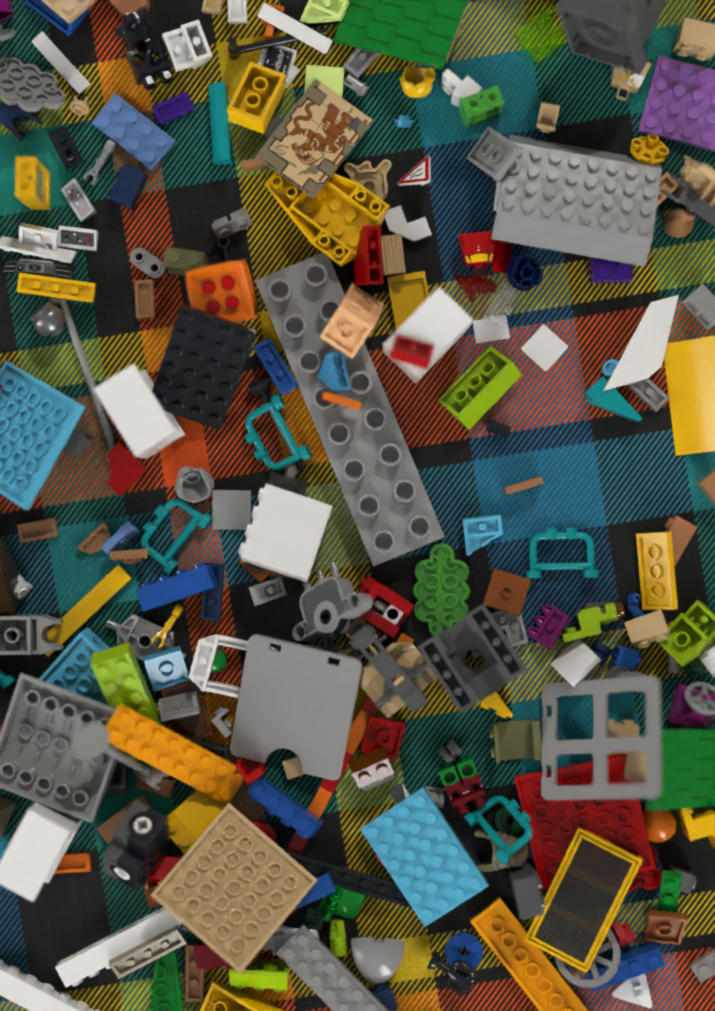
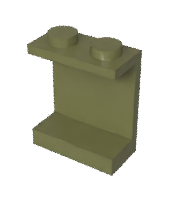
M165 248L163 267L169 268V275L186 277L185 271L187 270L191 271L209 266V259L205 252Z
M538 719L492 722V727H489L490 739H493L494 746L490 747L491 758H495L496 763H500V760L525 758L541 760L542 745L540 721Z

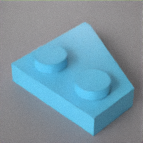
M500 514L462 519L466 556H470L480 547H484L491 540L503 535Z

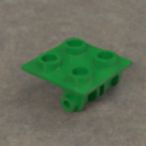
M335 886L336 892L324 896L318 907V910L322 911L323 920H331L333 914L354 920L365 894Z

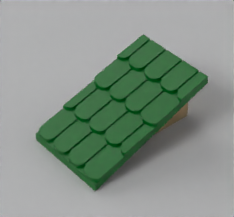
M348 0L350 4L343 20L339 23L333 42L443 69L445 63L448 64L460 32L468 0Z
M715 728L661 729L662 793L658 798H648L646 809L651 811L715 806ZM645 751L627 752L624 779L636 784H644L646 782Z

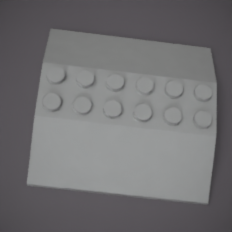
M20 673L0 732V788L93 823L111 782L118 760L104 752L93 759H80L73 752L72 740L76 731L88 722L97 721L106 726L117 708ZM110 743L107 744L110 747L121 752V749L111 745Z

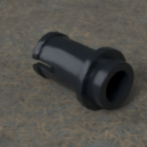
M489 419L485 428L489 434L492 432L505 438L508 437L511 427L495 422V419Z

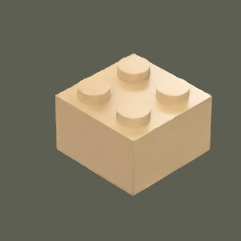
M685 17L677 29L672 52H676L678 56L682 57L693 56L700 61L710 60L715 53V24Z

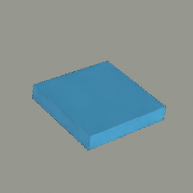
M180 646L143 657L153 692L190 681Z

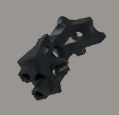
M143 6L136 12L125 13L123 22L115 29V33L123 39L127 47L125 56L131 66L136 84H142L149 91L156 87V79H160L163 85L172 82L171 69L173 64L166 58L159 42L154 43L149 38L147 30L151 27V21L147 19L148 12L146 7ZM140 45H145L146 50L144 52L139 51L138 47ZM152 55H157L159 59H154Z

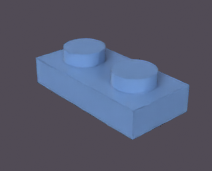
M130 521L124 523L112 537L105 541V544L101 547L102 550L110 555V551H120L140 532V529Z

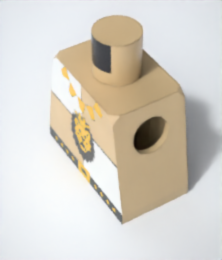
M647 59V63L640 75L614 66L612 67L610 86L618 88L617 99L626 101L629 92L637 93L653 60Z

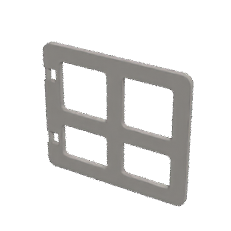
M655 676L587 680L580 681L575 687L569 682L548 683L544 685L542 689L541 795L545 800L658 798L661 795V682L659 678ZM645 691L646 735L643 737L609 738L608 695L610 693ZM593 695V738L559 741L557 739L558 698ZM548 706H552V717H548ZM646 752L647 780L644 784L610 785L608 783V755L610 753ZM569 754H593V784L558 786L557 757ZM547 766H551V777H547Z

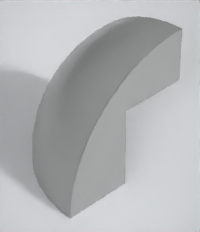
M372 937L352 938V954L359 972L373 985H380L386 982L396 972L401 963L405 950V941L391 938L382 940L373 939Z

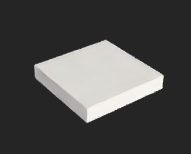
M576 639L551 665L575 687L601 659L580 639Z

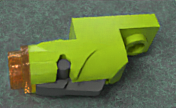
M616 601L586 603L584 609L576 613L579 629H576V627L564 629L565 632L561 633L562 641L568 642L601 634L600 624L604 626L613 621L621 620V617H625L622 603H617Z

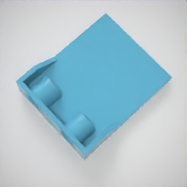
M87 627L78 634L39 679L108 705L91 667L92 654L109 649L110 647Z

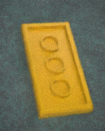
M672 532L637 533L636 542L642 610L678 609Z

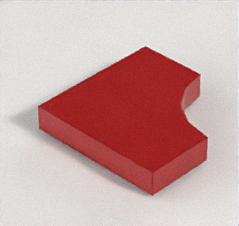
M120 442L106 455L112 469L107 484L121 497L145 473L147 468Z

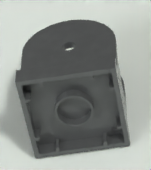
M560 0L556 7L572 54L640 75L647 63L643 45L656 25L666 0Z

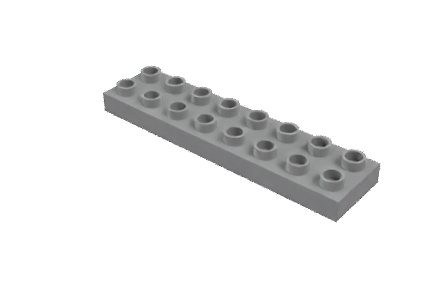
M320 253L255 280L372 565L376 566L444 538L443 531L365 343L363 342L353 359L343 353L351 390L334 392L318 378L325 355L327 353L341 352L320 338L324 328L345 297L330 258L324 253ZM326 391L362 403L361 409L358 411L322 399L323 394Z

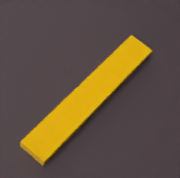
M118 564L62 617L63 623L55 624L47 631L49 640L62 645L124 587L132 577ZM54 650V651H49V652H47V653H45V654L49 657V656H51L56 650Z

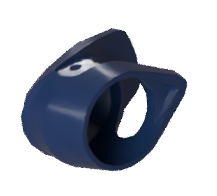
M3 101L0 103V122L21 142L25 139L26 135L17 129L16 123L19 120L27 123L30 119L39 125L43 122L33 112L24 111L19 105H8Z

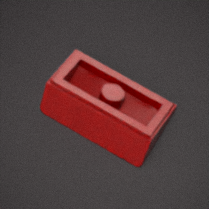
M396 334L389 357L428 369L435 346Z

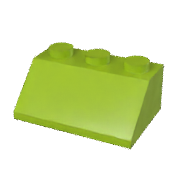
M256 959L250 966L245 967L241 974L232 967L229 969L230 986H234L236 989L253 987L254 990L258 991L267 988L275 992H282L288 989L289 966L281 960Z

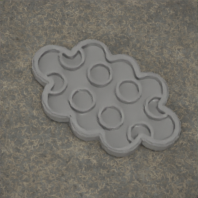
M6 57L0 60V98L4 103L19 105L21 109L27 112H36L42 107L52 110L60 109L64 106L65 93L58 88V79L55 75L41 72L37 66L23 64L14 57Z

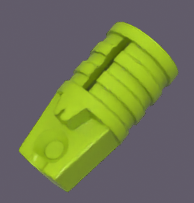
M332 920L330 921L329 934L330 951L336 957L347 955V942L344 921Z

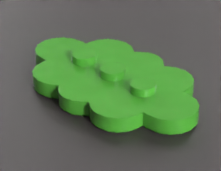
M445 543L433 546L430 551V559L421 560L415 567V576L418 582L413 587V594L418 601L415 604L414 613L420 621L428 622L429 632L432 636L439 635L453 626L454 623L462 620L463 616L469 613L468 605L465 602L471 593L469 585L465 582L469 577V567L462 560H455L453 548Z

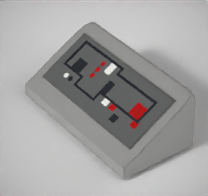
M76 178L72 179L61 189L80 222L97 213Z

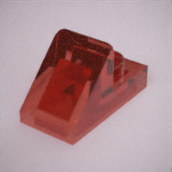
M455 274L457 283L472 304H474L476 292L488 294V292L495 293L497 285L492 279Z

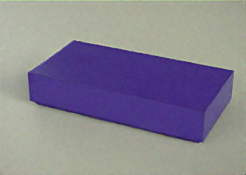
M187 91L152 106L160 126L195 111Z

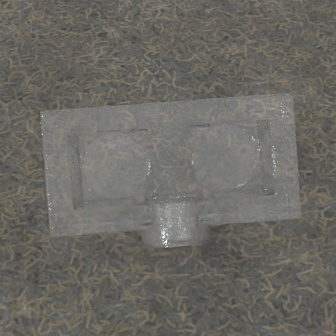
M504 281L483 312L482 317L498 326L505 314L509 316L515 308L512 304L520 291Z

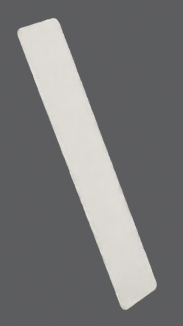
M266 3L263 4L258 13L259 18L324 54L328 52L332 44L331 39Z

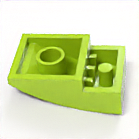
M697 600L685 614L681 612L670 624L671 636H668L665 641L658 643L684 667L715 643V614L704 603Z

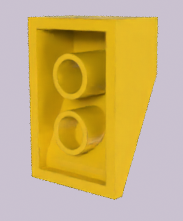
M196 789L166 815L169 818L170 838L185 853L226 806L222 802Z

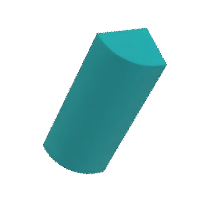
M217 82L208 86L213 165L232 164L230 122L228 121L227 113L229 106L228 88L226 82Z

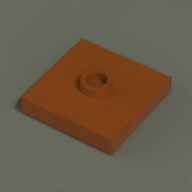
M494 568L483 604L486 607L520 617L531 580Z
M648 910L642 941L681 945L688 921L687 913Z

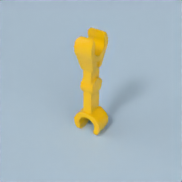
M180 604L175 606L172 615L164 624L163 629L153 636L151 644L156 639H160L161 644L158 648L163 647L167 633L183 612V606Z

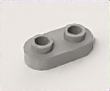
M136 248L131 252L130 260L134 266L153 279L163 277L166 268L163 267L162 261L143 248ZM138 254L143 255V258L141 260L136 259V256ZM154 265H157L158 270L155 272L152 271V267Z

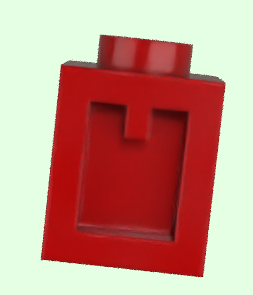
M619 921L611 924V931L615 934L620 948L636 941L629 923L626 922L620 925Z

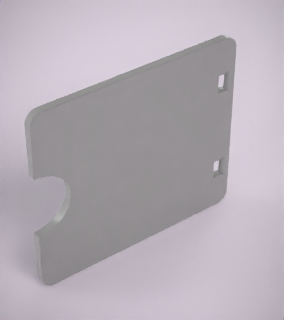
M259 634L252 635L247 645L230 752L237 757L266 763L268 756L273 751L282 748L289 749L300 758L302 773L329 780L339 779L346 753L362 662L358 658ZM271 643L281 645V651L270 649ZM329 657L341 660L339 665L329 663Z

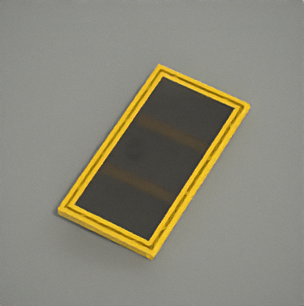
M579 826L544 897L546 908H543L544 915L535 916L524 940L588 973L643 859Z

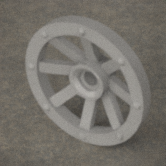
M587 920L599 927L602 926V923L598 921ZM572 923L561 932L557 939L556 947L563 950V947L566 946L578 952V955L575 957L584 961L597 934L593 933L591 942L588 944L582 930L583 927ZM610 929L608 930L606 936L610 942L600 946L590 967L594 979L582 980L581 977L584 972L580 969L573 976L566 968V965L570 964L555 957L561 974L574 985L583 988H595L607 983L617 972L621 961V949L615 934ZM575 931L581 941V947L567 941L568 937ZM613 948L612 961L599 956V954ZM596 962L609 967L602 976H599Z

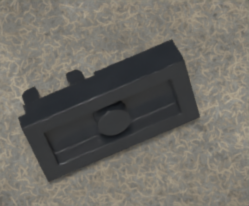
M65 125L48 134L66 169L83 161Z

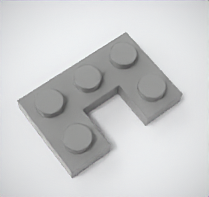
M499 610L490 612L501 630L505 629L507 639L513 647L529 643L521 614L518 617ZM471 649L473 657L483 655L480 650Z

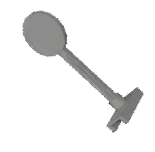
M88 722L76 731L72 740L73 752L80 759H93L104 752L135 769L133 773L157 791L160 789L157 785L161 778L169 776V774L142 760L138 762L107 745L109 741L108 729L100 722Z

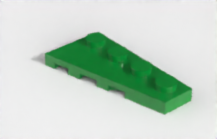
M175 949L155 960L150 1011H184L177 952Z

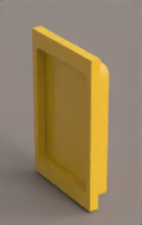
M425 271L387 277L396 331L429 298Z

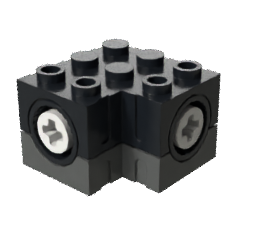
M135 800L113 830L114 840L103 854L104 872L136 891L140 886H144L151 870L154 871L157 868L162 854L166 855L170 849L169 818Z

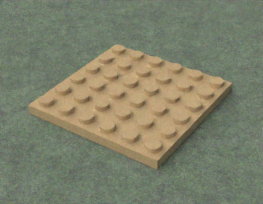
M228 803L154 890L151 896L241 974L316 883L317 879Z

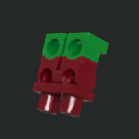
M471 755L455 761L462 781L459 779L454 763L437 768L453 808L456 807L460 815L469 811L466 802L474 800L476 808L486 805L484 797L486 794Z

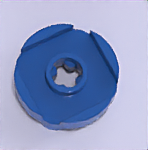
M460 931L458 934H454L447 939L444 953L446 961L451 967L453 961L462 960L475 969L481 962L483 949L480 941L474 934ZM467 947L468 954L461 956L458 950Z

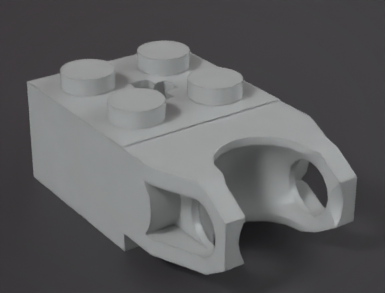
M47 614L0 615V655H32L62 650L63 645L49 640L47 630L53 624L63 623V618H55Z

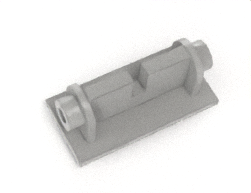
M241 208L231 213L232 220L230 221L224 216L211 224L218 239L226 238L239 230H244L248 226L253 225L246 208L243 210Z

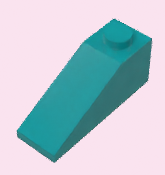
M604 376L600 377L584 392L586 395L585 400L591 406L595 405L600 409L635 422L643 419L615 388L603 391L608 383Z

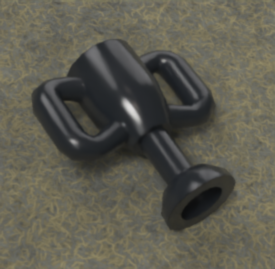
M438 952L434 953L427 966V969L431 970L437 967L447 973L446 985L462 995L468 993L476 978L475 969L462 960H455L452 967L440 961Z

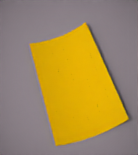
M715 335L667 343L664 363L676 456L715 451Z

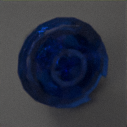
M523 252L508 261L505 266V276L512 287L519 291H527L540 283L543 277V269H541L538 258L531 253Z

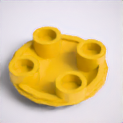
M651 133L648 136L634 138L630 145L632 156L644 164H660L665 161L669 153V149L659 140V136Z

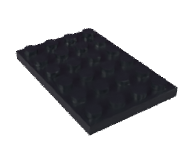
M181 304L152 389L164 411L221 430L257 330Z

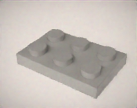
M488 126L466 159L500 182L523 149Z

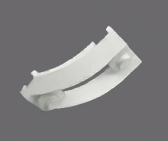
M218 634L199 639L189 678L201 691L238 698L239 686L209 680L218 645L247 651L248 641Z

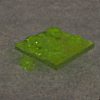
M555 6L547 12L544 9L541 10L513 34L537 64L567 40L563 33V25L557 27L551 20V16L557 10Z

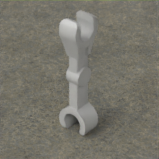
M107 140L95 166L84 175V181H87L89 176L94 177L91 182L92 186L97 183L99 171L105 165L109 154L116 148V144L113 141Z

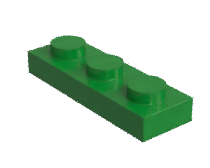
M662 870L657 911L677 912L682 872Z

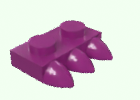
M542 605V610L547 617L535 616V622L540 628L528 627L527 629L529 635L534 640L551 649L571 617L552 605Z

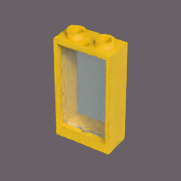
M16 157L15 197L31 210H50L51 172L36 157Z

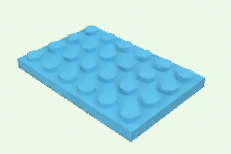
M424 786L360 828L424 927L489 886V883Z

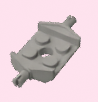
M133 614L123 624H118L110 619L106 624V627L116 631L117 646L129 642L135 657L142 661L144 656L175 647L174 631L167 633L162 648H158L161 644L160 639H156L151 644L153 636L159 633L163 627L137 616V614ZM142 636L149 637V646L141 645L140 638Z

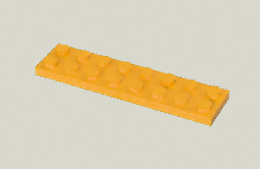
M122 703L119 704L105 726L109 733L108 743L226 805L232 801L244 782V778L235 764Z
M501 897L470 919L471 924L539 1011H589L543 951L524 940L527 934L526 929Z

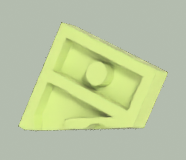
M309 0L299 21L302 24L342 21L350 2L348 0Z

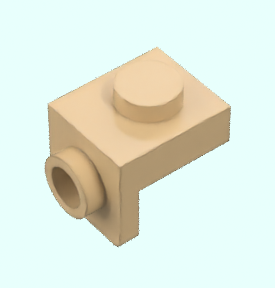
M541 101L536 122V128H539V131L550 133L556 130L560 104Z

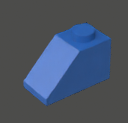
M615 643L609 661L617 666L635 670V667L639 666L642 656L639 655L640 651Z

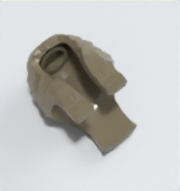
M478 829L475 831V837L489 839L493 849L492 861L482 862L480 865H477L480 871H498L505 867L523 866L528 857L526 844L509 856L510 862L503 866L494 854L500 848L485 830ZM500 831L496 832L508 847L519 839V837L502 834Z

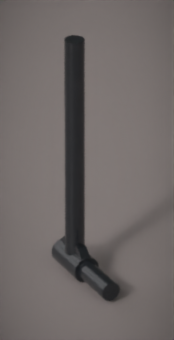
M325 28L315 30L323 36H326ZM288 35L238 46L236 39L230 38L228 41V54L230 59L236 60L242 53L298 42L300 40Z
M264 376L248 384L251 393L260 395L264 404L271 401L266 392L269 384L273 382L270 376ZM268 411L290 455H293L271 411ZM302 459L295 462L298 470L305 468Z

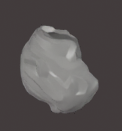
M189 466L182 467L178 471L175 492L180 499L197 503L204 501V499L210 496L214 488V480L209 472H206L203 468Z

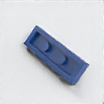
M270 338L253 347L281 396L299 387Z

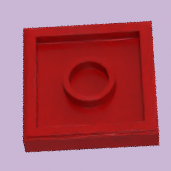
M368 714L359 751L367 754L384 746L388 757L397 760L406 722Z

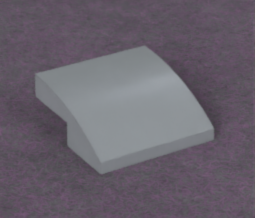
M213 490V530L247 529L248 524H251V490Z

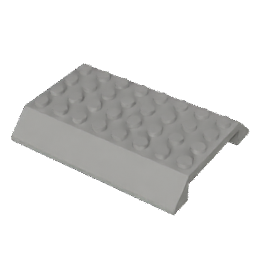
M509 134L508 139L523 150L502 178L491 239L646 266L653 239L662 173L661 164L649 165L638 161L633 156Z

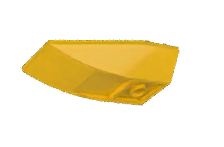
M276 171L264 184L308 241L341 267L356 258L362 226L380 225L381 227L390 208V205L360 183L335 173L314 199Z

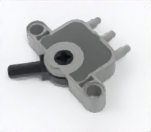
M335 562L330 563L332 576L325 579L323 572L318 570L316 572L318 580L316 585L311 586L309 580L308 583L304 582L305 591L302 593L299 601L304 620L295 625L292 632L293 638L296 641L314 642L324 636L323 650L333 652L335 638H340V634L347 630L350 619H354L367 612L373 604L372 597L369 594L354 592L350 580L340 577ZM329 657V663H332L331 657Z

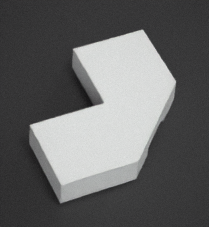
M401 205L388 210L385 221L390 232L401 234L402 237L412 242L432 236L426 217L407 223Z

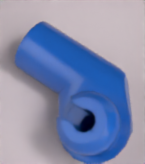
M632 593L627 598V610L635 618L645 615L639 609L641 597L638 593Z

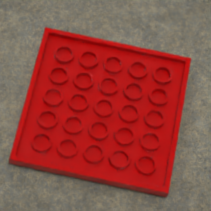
M627 753L608 757V783L610 785L636 784L624 779ZM593 760L557 767L558 786L593 784ZM547 769V777H551V769ZM542 770L514 776L522 812L525 811L531 818L529 823L533 829V834L529 842L536 870L541 880V890L550 887L579 826L640 856L643 861L637 872L656 869L639 799L545 800L541 795ZM583 838L570 862L572 866L598 879L627 874L632 864ZM566 871L559 886L586 881Z

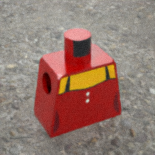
M492 231L458 234V243L465 267H474L475 277L486 276L485 265L493 264L495 240L491 239Z

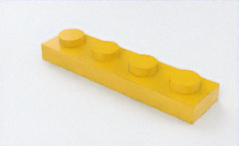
M19 273L16 292L94 303L97 284Z

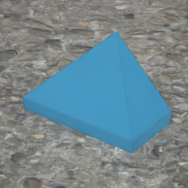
M343 352L327 353L318 374V378L334 392L351 390Z

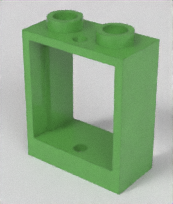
M498 85L460 100L458 112L465 129L501 115L505 103Z

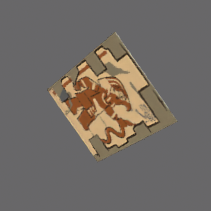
M315 79L255 157L314 199L374 120Z

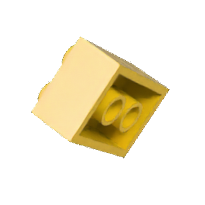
M250 62L227 108L228 121L264 134L286 89V74Z

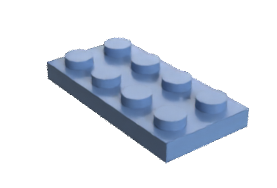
M116 93L92 122L96 128L152 172L176 143L171 136Z

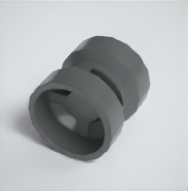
M453 738L447 741L445 747H440L437 750L449 765L454 762V758L464 753Z

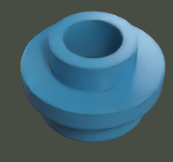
M399 115L398 119H394V122H396V127L411 128V123L414 120H410V116Z

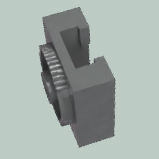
M485 604L480 605L463 616L462 620L439 635L436 634L418 646V649L460 713L465 712L528 670ZM471 649H478L483 653L484 661L478 668H472L466 663V654Z

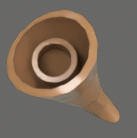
M671 208L662 217L663 230L671 237H685L692 231L696 217L683 208Z

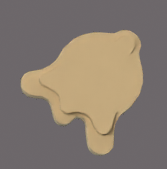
M384 159L376 168H373L368 160L359 166L352 163L344 165V172L349 176L350 180L360 183L384 201L388 193L386 177L392 166L390 160Z

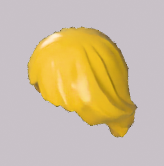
M405 67V71L399 79L404 93L411 98L426 97L432 90L436 74L433 68Z

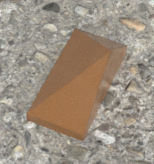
M137 776L133 787L170 798L176 779L163 776L157 785L160 787L159 791H157Z

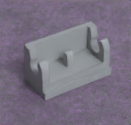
M701 284L682 303L708 330L715 325V296L704 284Z
M197 691L160 698L158 702L161 722L196 715L201 712Z

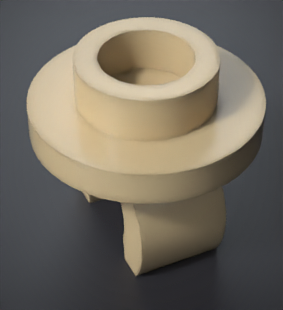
M75 95L70 103L71 111L76 115H86L89 112L88 97L85 96L84 101L78 100V95Z

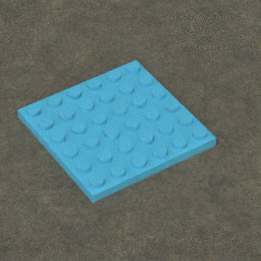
M5 360L0 369V384L2 385L0 389V494L21 508L29 510L83 413L85 406Z

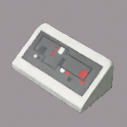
M59 226V247L97 251L99 237L97 230Z

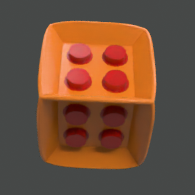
M247 260L225 262L185 271L191 307L235 323L258 318L256 296Z

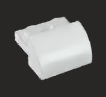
M199 20L183 24L179 29L162 34V39L175 72L191 67L195 69L211 60L212 53Z
M449 69L442 75V89L446 94H452L450 103L456 107H459L462 98L482 91V87L468 75L463 81Z

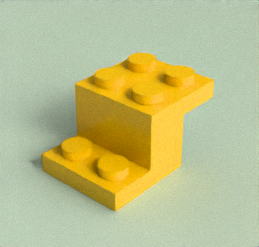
M701 807L694 810L692 808L676 809L685 836L690 841L708 836L710 844L715 849L714 810H711L709 807Z

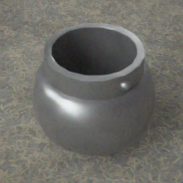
M50 301L41 306L30 317L31 321H34V327L37 332L43 336L52 335L55 337L65 328L63 324L66 321V317L59 307L53 306V303Z

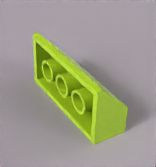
M490 346L437 401L463 426L470 430L522 376V373L512 361Z

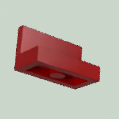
M241 757L238 758L235 764L247 784L262 776L267 768L264 763L260 762L249 769Z

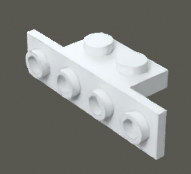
M21 223L19 225V239L6 236L0 238V249L8 252H19L23 255L38 256L42 259L57 260L61 263H72L77 255V251L58 248L59 230Z

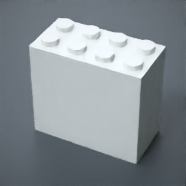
M266 484L264 488H260L257 497L259 505L253 508L251 514L253 522L252 525L248 524L245 532L247 540L246 543H241L238 553L243 562L308 583L332 512V505Z

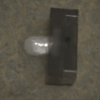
M289 465L285 475L271 472L268 481L269 485L305 496L309 483L296 479L298 468L295 465Z

